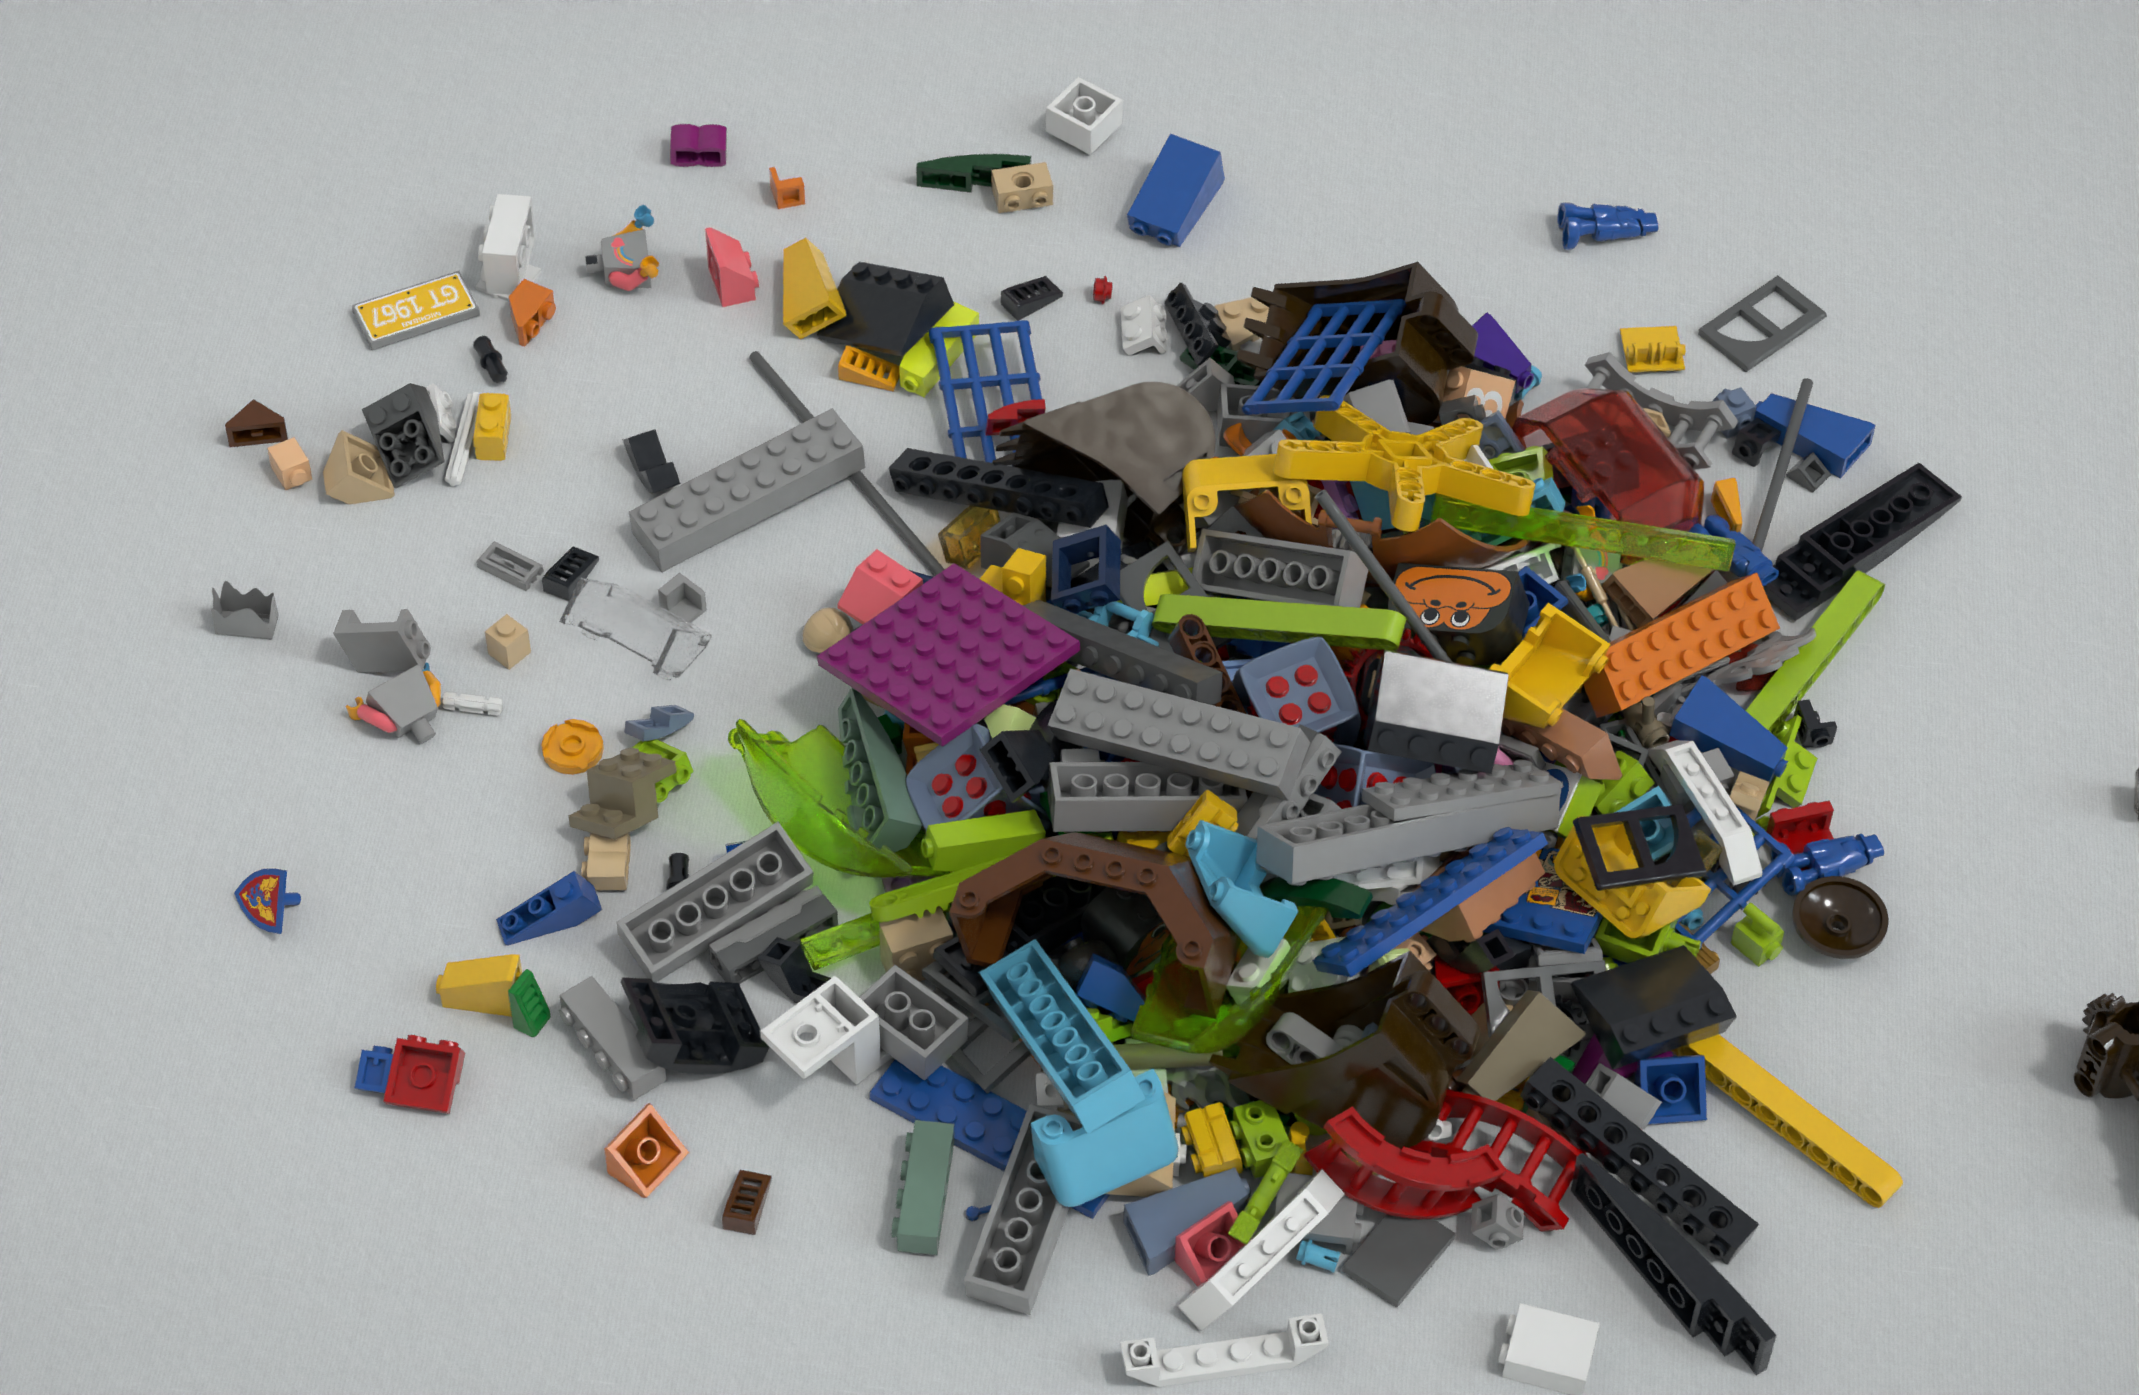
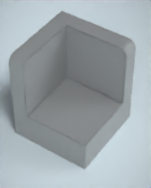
M678 573L658 589L660 609L684 627L691 624L707 611L704 590L681 573Z

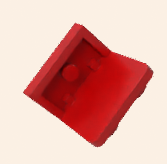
M1830 800L1819 803L1810 802L1805 806L1790 809H1779L1770 813L1766 832L1776 841L1786 844L1792 854L1803 853L1804 846L1807 843L1822 839H1834L1829 829L1834 809ZM1808 867L1801 868L1802 871L1811 869Z

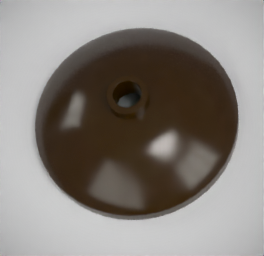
M1828 876L1810 882L1805 886L1804 890L1798 893L1792 909L1793 924L1800 938L1813 950L1838 959L1859 958L1874 951L1884 940L1889 924L1888 912L1880 896L1864 883L1842 876Z

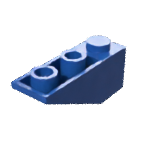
M573 871L496 920L504 944L508 946L575 927L602 911V907L594 885Z
M1092 953L1076 986V994L1080 997L1079 1000L1094 1009H1097L1099 1005L1110 1010L1109 1014L1119 1021L1127 1022L1128 1019L1140 1024L1139 1028L1150 1035L1156 1036L1157 1033L1166 1036L1168 1032L1167 1024L1125 969Z

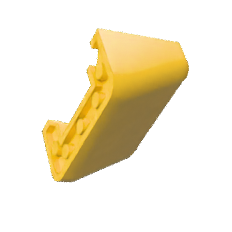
M1550 603L1541 610L1536 626H1531L1528 629L1524 640L1501 665L1494 663L1489 668L1490 670L1509 674L1503 718L1543 729L1548 724L1553 727L1563 713L1561 709L1592 673L1596 672L1599 674L1609 660L1605 655L1611 645Z
M1623 824L1592 828L1607 872L1639 868ZM1574 825L1554 861V868L1558 877L1630 938L1646 937L1699 908L1711 891V888L1696 877L1682 879L1675 888L1665 881L1597 891Z

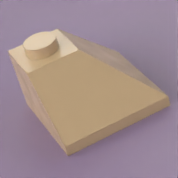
M343 430L340 431L323 471L326 494L349 505L391 499L395 495L394 486L377 446Z

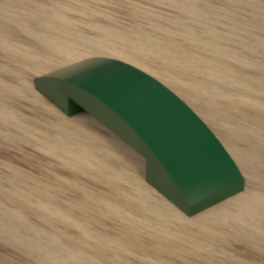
M1278 876L1264 881L1259 886L1264 897L1278 902L1285 899L1295 903L1296 906L1328 908L1332 918L1361 919L1373 898L1370 891L1335 878L1329 880H1309L1304 885L1296 886L1288 884L1285 879Z

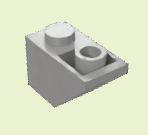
M1600 1063L1585 1084L1643 1130L1662 1103Z

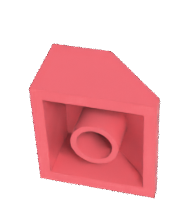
M711 227L705 228L708 269L722 307L756 300L755 288L759 287L756 271L750 270L751 260L748 251L743 252L740 241Z
M876 549L856 567L837 604L838 609L859 623L864 624L923 585V579Z

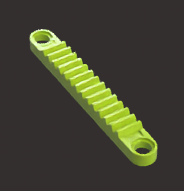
M1112 831L1087 834L1114 840ZM1010 855L875 896L869 902L872 918L877 922H888L912 914L922 918L925 910L935 914L936 907L938 906L945 911L948 908V904L953 902L960 882Z

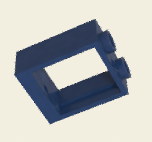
M1107 524L1053 541L1051 601L1057 607L1078 614L1081 611L1120 600L1121 540ZM1099 557V580L1071 588V565Z

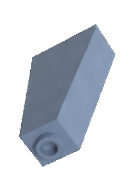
M1232 1168L1125 1204L1123 1222L1148 1276L1156 1274L1174 1261L1177 1235L1227 1201L1232 1202L1239 1216L1240 1212L1247 1205L1248 1197H1251L1250 1187L1245 1178H1240L1236 1168Z

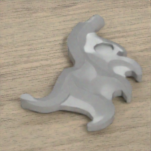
M1810 628L1807 633L1798 636H1783L1781 632L1774 631L1762 637L1763 643L1747 652L1748 656L1746 658L1728 664L1706 677L1718 686L1724 683L1747 680L1752 678V675H1761L1777 670L1783 666L1782 661L1800 654L1798 647L1811 642L1817 636L1814 628Z

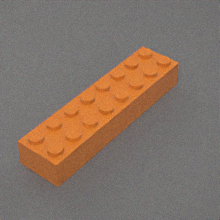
M1758 573L1732 580L1609 642L1611 645L1605 655L1609 658L1607 664L1599 674L1593 672L1583 684L1596 717L1622 711L1643 700L1645 697L1657 693L1780 629Z

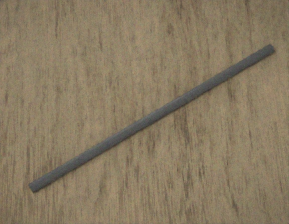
M758 351L752 352L749 359L800 419L806 422L814 418ZM861 471L851 475L850 477L929 570L935 576L945 570Z
M1808 378L1803 379L1752 542L1761 549V552L1812 390L1813 381Z
M1320 491L1315 496L1316 500L1398 611L1406 617L1407 623L1432 657L1452 662L1327 491Z

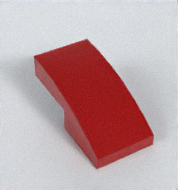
M1045 399L1013 403L988 414L985 429L986 436L999 435L1000 431L1044 414L1046 410Z

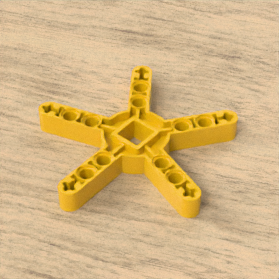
M1320 396L1319 398H1329L1330 396ZM1343 400L1338 410L1316 411L1313 427L1332 441L1286 439L1278 443L1273 472L1276 475L1287 479L1366 481L1377 488L1388 491L1391 523L1395 528L1403 531L1412 532L1419 529L1425 495L1438 493L1511 515L1527 516L1530 512L1536 486L1533 481L1527 478L1464 461L1467 458L1471 445L1479 446L1483 430L1481 422L1470 418H1460L1422 434L1413 435L1390 431Z

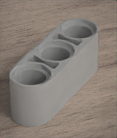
M1289 1012L1280 1016L1266 1037L1269 1048L1290 1064L1323 1058L1344 1048L1300 1016Z

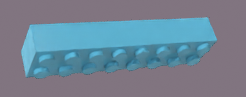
M1036 939L979 972L995 1002L1087 1134L1103 1127L1107 1122L1125 1111L1131 1110L1138 1103L1146 1099L1128 1065Z

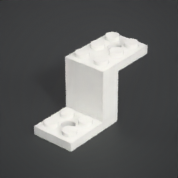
M836 975L760 1031L761 1039L803 1079L831 1060L857 1085L893 1058L880 1048L879 1016ZM804 1032H812L813 1040L803 1041L799 1038V1035Z

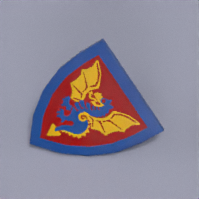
M274 868L256 871L243 880L234 892L240 908L258 928L282 934L284 905L300 904L301 896L299 893H285L287 870Z

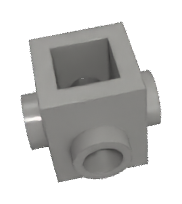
M1499 1194L1472 1204L1471 1233L1497 1250L1523 1240L1524 1210Z

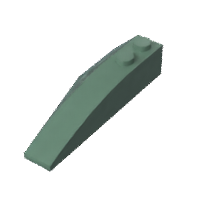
M851 688L838 708L841 742L846 743L844 755L842 756L843 767L849 769L850 779L845 782V793L851 795L852 805L847 807V816L859 861L866 863L907 848L913 838L919 834L922 822L906 787V772L888 734L862 694Z

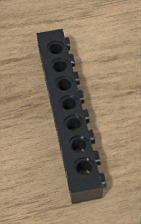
M907 448L888 468L895 492L1007 513L1014 512L1029 517L1091 528L1109 508L1103 483L911 448Z
M1549 1057L1527 1080L1519 1097L1524 1100L1530 1109L1538 1111L1548 1119L1556 1130L1565 1133L1575 1141L1582 1151L1591 1154L1601 1162L1608 1172L1617 1175L1627 1183L1634 1193L1642 1195L1654 1205L1660 1214L1668 1216L1679 1225L1686 1235L1699 1241L1712 1256L1721 1259L1728 1265L1751 1239L1759 1223L1552 1057ZM1554 1097L1560 1098L1563 1102L1556 1100ZM1580 1118L1586 1119L1589 1123L1582 1121ZM1605 1138L1612 1140L1615 1144L1608 1142ZM1631 1159L1637 1160L1641 1165L1634 1163ZM1658 1180L1663 1181L1667 1186L1660 1184ZM1684 1201L1689 1202L1693 1207L1688 1206ZM1711 1223H1715L1720 1228L1714 1227Z

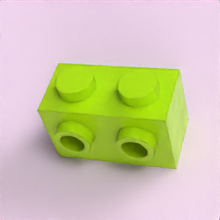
M1258 1100L1234 1107L1233 1121L1229 1122L1234 1140H1239L1242 1147L1240 1155L1245 1168L1250 1167L1254 1179L1263 1177L1266 1174L1284 1140H1289L1276 1108Z

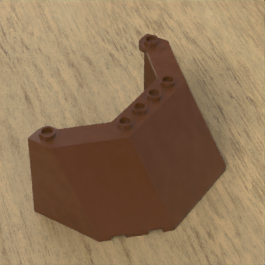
M1073 832L1040 839L959 883L949 913L967 963L982 967H989L1002 959L1023 896L1041 887L1044 881L1055 875L1147 895L1177 944L1176 955L1178 961L1187 968L1195 969L1184 1003L1185 1012L1217 1019L1241 939L1211 906L1189 856Z

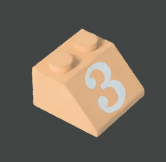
M1462 366L1454 368L1448 372L1443 402L1476 395L1478 405L1483 404L1486 417L1499 410L1505 419L1515 381ZM1467 414L1457 415L1458 418H1470ZM1438 415L1436 421L1441 422L1440 417Z

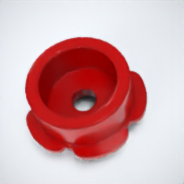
M1106 276L1095 278L1093 288V300L1102 301V304H1104L1105 300L1111 299L1112 282H1107Z

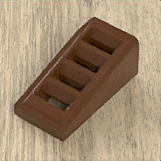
M739 1170L723 1212V1229L752 1235L756 1234L772 1181L771 1175ZM749 1181L754 1183H760L761 1186L758 1187L744 1184V1182ZM744 1190L758 1194L757 1196L743 1194L741 1193V1191ZM742 1200L753 1202L754 1205L738 1203V1201ZM736 1209L750 1212V1215L738 1213L735 1211Z

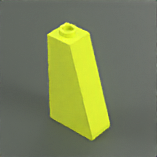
M954 302V306L933 327L979 324V313ZM929 332L903 356L899 366L900 386L908 392L925 397L940 379L934 345L930 342ZM961 337L944 338L949 368L963 352Z

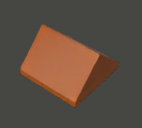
M651 1103L647 1104L604 1148L607 1173L643 1198H647L689 1154V1151Z

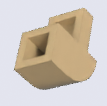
M1740 771L1730 798L1735 805L1755 821L1770 782Z

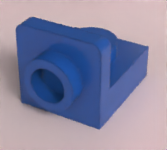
M373 1046L372 1051L362 1050L355 1089L385 1094L393 1059L392 1048Z

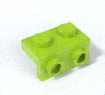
M1622 751L1615 753L1622 773V777L1619 780L1593 779L1603 785L1593 807L1598 815L1615 813L1644 795L1654 784V781L1639 761Z

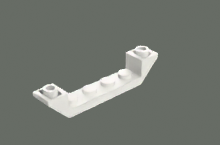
M1676 740L1648 749V754L1660 773L1662 765H1669L1721 846L1719 864L1733 886L1762 877L1763 872L1751 828L1694 741Z
M1422 856L1415 858L1413 862L1389 863L1385 868L1371 867L1361 869V872L1357 874L1342 873L1334 875L1333 878L1355 884L1364 889L1421 884L1422 881L1439 868L1440 856ZM1261 866V869L1267 872L1262 883L1271 878L1278 877V875L1270 873L1268 869Z
M1323 1169L1313 1176L1297 1192L1298 1195L1269 1221L1248 1244L1244 1245L1208 1281L1201 1283L1178 1305L1179 1309L1200 1331L1204 1330L1233 1306L1327 1216L1345 1193Z
M1321 1313L1289 1318L1287 1332L1161 1350L1156 1349L1154 1337L1120 1342L1127 1376L1157 1387L1294 1368L1327 1348L1329 1341Z

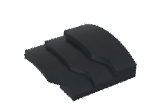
M622 977L620 983L629 1000V1010L638 1028L637 1040L645 1057L652 1063L671 1071L699 1075L733 1072L764 1061L769 1046L761 1039V1029L739 983L710 981L708 985L701 982L665 984L656 983L652 979Z

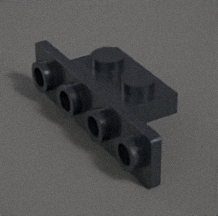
M1182 282L1168 294L1164 304L1197 365L1200 366L1209 359L1218 346L1227 348L1232 342L1226 332V325L1220 321L1217 315L1218 311L1213 305L1207 302L1202 304L1193 299L1187 286Z

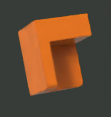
M775 167L769 168L770 187L777 208L783 209L805 204L802 177L779 180Z

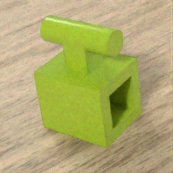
M1750 902L1743 910V913L1747 916L1734 926L1730 944L1759 967L1768 959L1772 961L1780 954L1783 949L1781 943L1784 930Z

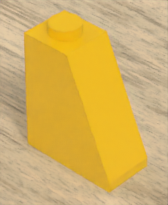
M510 954L447 963L444 974L439 975L436 982V993L440 994L442 1007L512 1017L508 990L522 974L520 955Z

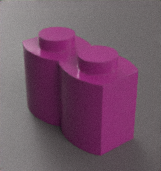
M692 124L671 126L670 162L672 165L679 167H691L698 164L705 167H721L726 165L727 127L717 124H707L700 127Z

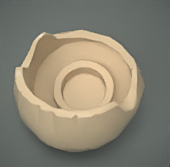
M823 608L814 613L805 624L803 642L809 650L822 653L854 630L851 620L846 613L836 608Z

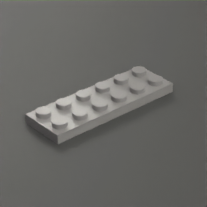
M1517 760L1513 762V765L1502 766L1494 764L1492 774L1461 769L1456 774L1435 773L1431 775V778H1405L1403 782L1394 784L1379 782L1375 784V787L1362 789V801L1391 820L1399 821L1561 794V781L1549 775V772L1537 768L1530 761Z

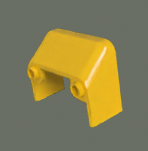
M1276 454L1196 459L1190 461L1182 473L1188 552H1194L1197 548L1195 518L1207 517L1215 511L1218 504L1217 491L1278 487L1279 501L1289 510H1300L1301 518L1312 524L1307 479H1287L1276 475L1273 472Z

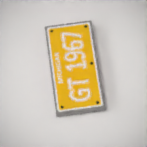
M460 271L352 305L353 313L372 350L480 315L479 307Z

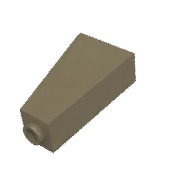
M1527 990L1456 1081L1464 1088L1462 1093L1473 1094L1496 1101L1534 1074L1549 1057L1555 1059L1580 1041L1586 1033L1542 993Z

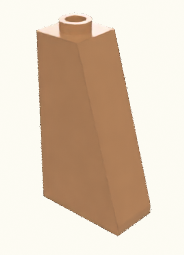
M1704 539L1616 570L1601 586L1639 628L1661 616L1708 577L1723 560L1718 556L1713 547L1709 546Z

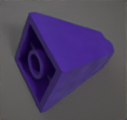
M1486 312L1472 325L1478 332L1474 357L1484 360L1483 366L1493 370L1494 366L1497 365L1510 370V377L1517 379L1515 393H1518L1522 388H1529L1534 379V374L1531 373L1532 364L1493 316Z

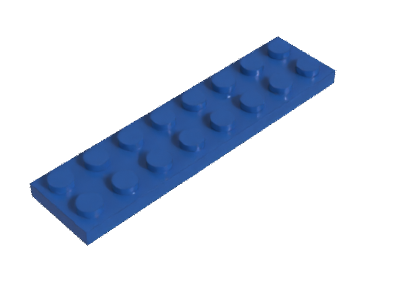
M1505 827L1496 831L1493 834V840L1474 846L1469 850V855L1447 864L1444 872L1438 876L1425 879L1421 882V887L1414 892L1398 897L1395 905L1389 909H1383L1374 913L1371 916V921L1363 926L1352 928L1346 933L1347 937L1341 941L1325 946L1321 950L1322 954L1312 960L1317 971L1346 977L1354 976L1546 846L1548 842L1544 833L1529 831L1528 829H1511V827Z
M896 1059L869 1093L871 1101L912 1123H915V1120L954 1124L955 1146L1002 1171L1006 1169L1027 1110L993 1092L987 1094L980 1085L942 1065L924 1081ZM1103 1194L1071 1208L1093 1219L1110 1194Z

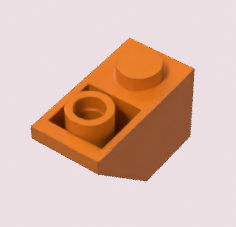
M523 279L509 296L511 318L519 344L525 347L532 338H535L547 319L549 320L553 317L556 310L553 290Z

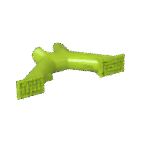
M1287 1139L1284 1140L1244 1210L1240 1212L1228 1232L1229 1235L1245 1245L1248 1244L1304 1149Z

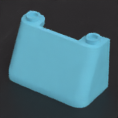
M1200 820L1195 830L1188 834L1186 847L1207 898L1214 910L1253 954L1269 958L1277 949L1298 913L1295 903L1285 899L1278 902L1263 896L1259 886L1267 872L1261 869V865L1256 863L1257 840Z
M1154 1069L1135 1077L1146 1099L1138 1103L1131 1110L1125 1111L1107 1122L1103 1127L1089 1134L1086 1133L1083 1127L1073 1131L1068 1121L1060 1115L1052 1114L1031 1122L1034 1158L1054 1197L1061 1205L1065 1207L1079 1206L1168 1166L1175 1161L1178 1156V1142L1162 1084Z

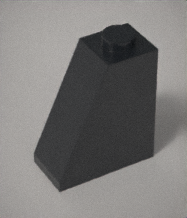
M1040 730L1002 731L980 748L981 753L1011 802H1016L1040 782L1049 767V762H1052L1055 757Z

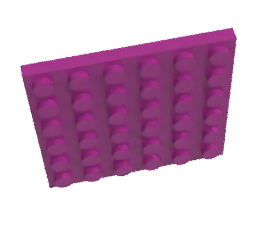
M952 564L817 655L818 666L943 747L1081 649L1078 639L958 565Z

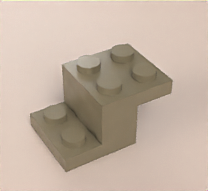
M636 748L623 749L620 751V754L599 761L598 765L586 770L590 804L583 805L581 810L568 815L570 827L616 840L659 818L655 783L676 773L675 761L662 758L660 754L639 752Z

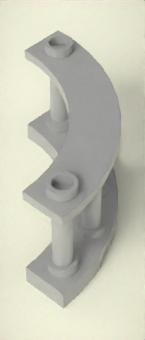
M1611 352L1589 357L1585 367L1593 375V378L1583 394L1562 399L1560 402L1570 418L1588 432L1617 425L1616 421L1627 405L1637 411L1642 407L1662 413L1666 423L1675 426L1665 443L1637 435V430L1635 433H1632L1621 426L1620 428L1635 459L1669 469L1698 470L1710 468L1712 462L1704 453V449L1715 431L1734 429L1738 423L1737 418L1723 400L1709 402L1690 401L1689 404L1676 402L1674 396L1663 393L1655 388L1645 389L1635 382L1636 377L1625 369ZM1602 385L1617 398L1606 416L1591 403ZM1686 431H1701L1695 443L1679 444Z

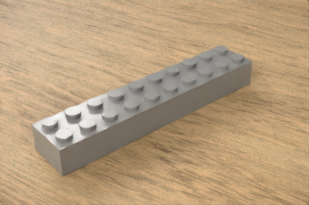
M1560 794L1393 821L1370 805L1364 804L1257 826L1256 863L1268 869L1270 873L1285 879L1288 884L1300 886L1306 884L1309 880H1329L1337 874H1357L1361 872V869L1371 867L1385 868L1389 863L1413 862L1415 858L1422 856L1437 857L1441 855V852L1451 850L1465 851L1467 847L1490 842L1494 839L1493 834L1505 827L1545 833V830L1558 828Z

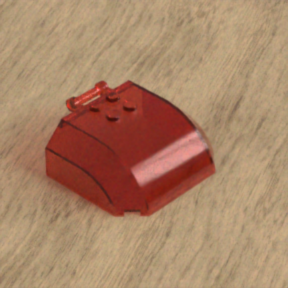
M1594 388L1575 389L1519 416L1511 429L1518 439L1542 429L1556 446L1545 455V459L1550 465L1554 464L1577 491L1576 496L1578 499L1585 503L1597 496L1618 521L1623 544L1620 563L1631 565L1685 536L1693 525L1697 523L1702 524L1705 493L1703 479L1628 391Z

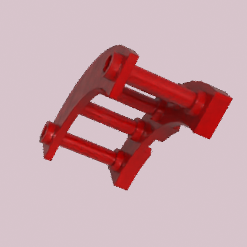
M1447 1090L1438 1119L1446 1121L1447 1118H1465L1453 1140L1446 1144L1434 1142L1433 1140H1423L1417 1145L1410 1147V1149L1429 1153L1431 1157L1439 1158L1449 1157L1450 1154L1468 1152L1463 1147L1478 1121L1501 1128L1490 1146L1498 1158H1500L1513 1133L1522 1137L1535 1146L1520 1173L1515 1174L1507 1169L1503 1177L1479 1187L1491 1193L1496 1188L1512 1199L1511 1203L1524 1210V1216L1539 1231L1564 1229L1569 1218L1560 1209L1559 1203L1573 1180L1577 1156L1581 1153H1584L1586 1156L1587 1154L1581 1149L1576 1148L1548 1126L1517 1109L1485 1097ZM1545 1154H1548L1563 1167L1548 1197L1535 1188L1531 1182Z
M1354 1107L1328 1120L1323 1126L1333 1140L1328 1139L1303 1155L1317 1173L1323 1169L1345 1193L1344 1195L1355 1202L1388 1215L1412 1219H1437L1466 1212L1472 1209V1204L1481 1201V1198L1474 1190L1476 1187L1501 1178L1507 1172L1505 1166L1488 1144L1472 1151L1450 1154L1449 1157L1442 1158L1431 1157L1429 1153L1416 1151L1404 1146L1400 1149L1384 1140L1385 1136L1371 1127ZM1342 1149L1345 1150L1350 1156H1352V1157H1353L1355 1160H1357L1359 1163H1361V1164H1362L1361 1167L1358 1166L1357 1164H1355L1352 1160H1350V1159L1342 1152ZM1375 1172V1173H1377V1174H1379V1175H1381V1176H1383V1177H1385V1178H1388V1179H1390V1180H1392V1181H1395V1182H1391V1181L1382 1179V1178H1380V1177H1378V1176H1376V1175H1374V1174H1372V1173Z

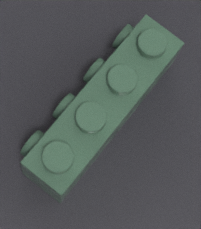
M915 1120L913 1133L907 1132L905 1152H910L909 1160H903L901 1167V1180H905L904 1189L898 1188L896 1209H901L899 1218H893L891 1237L897 1238V1251L931 1255L938 1254L955 1143L954 1124Z

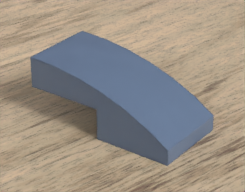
M677 705L651 707L650 719L626 721L624 733L641 741L662 738L694 719V713Z

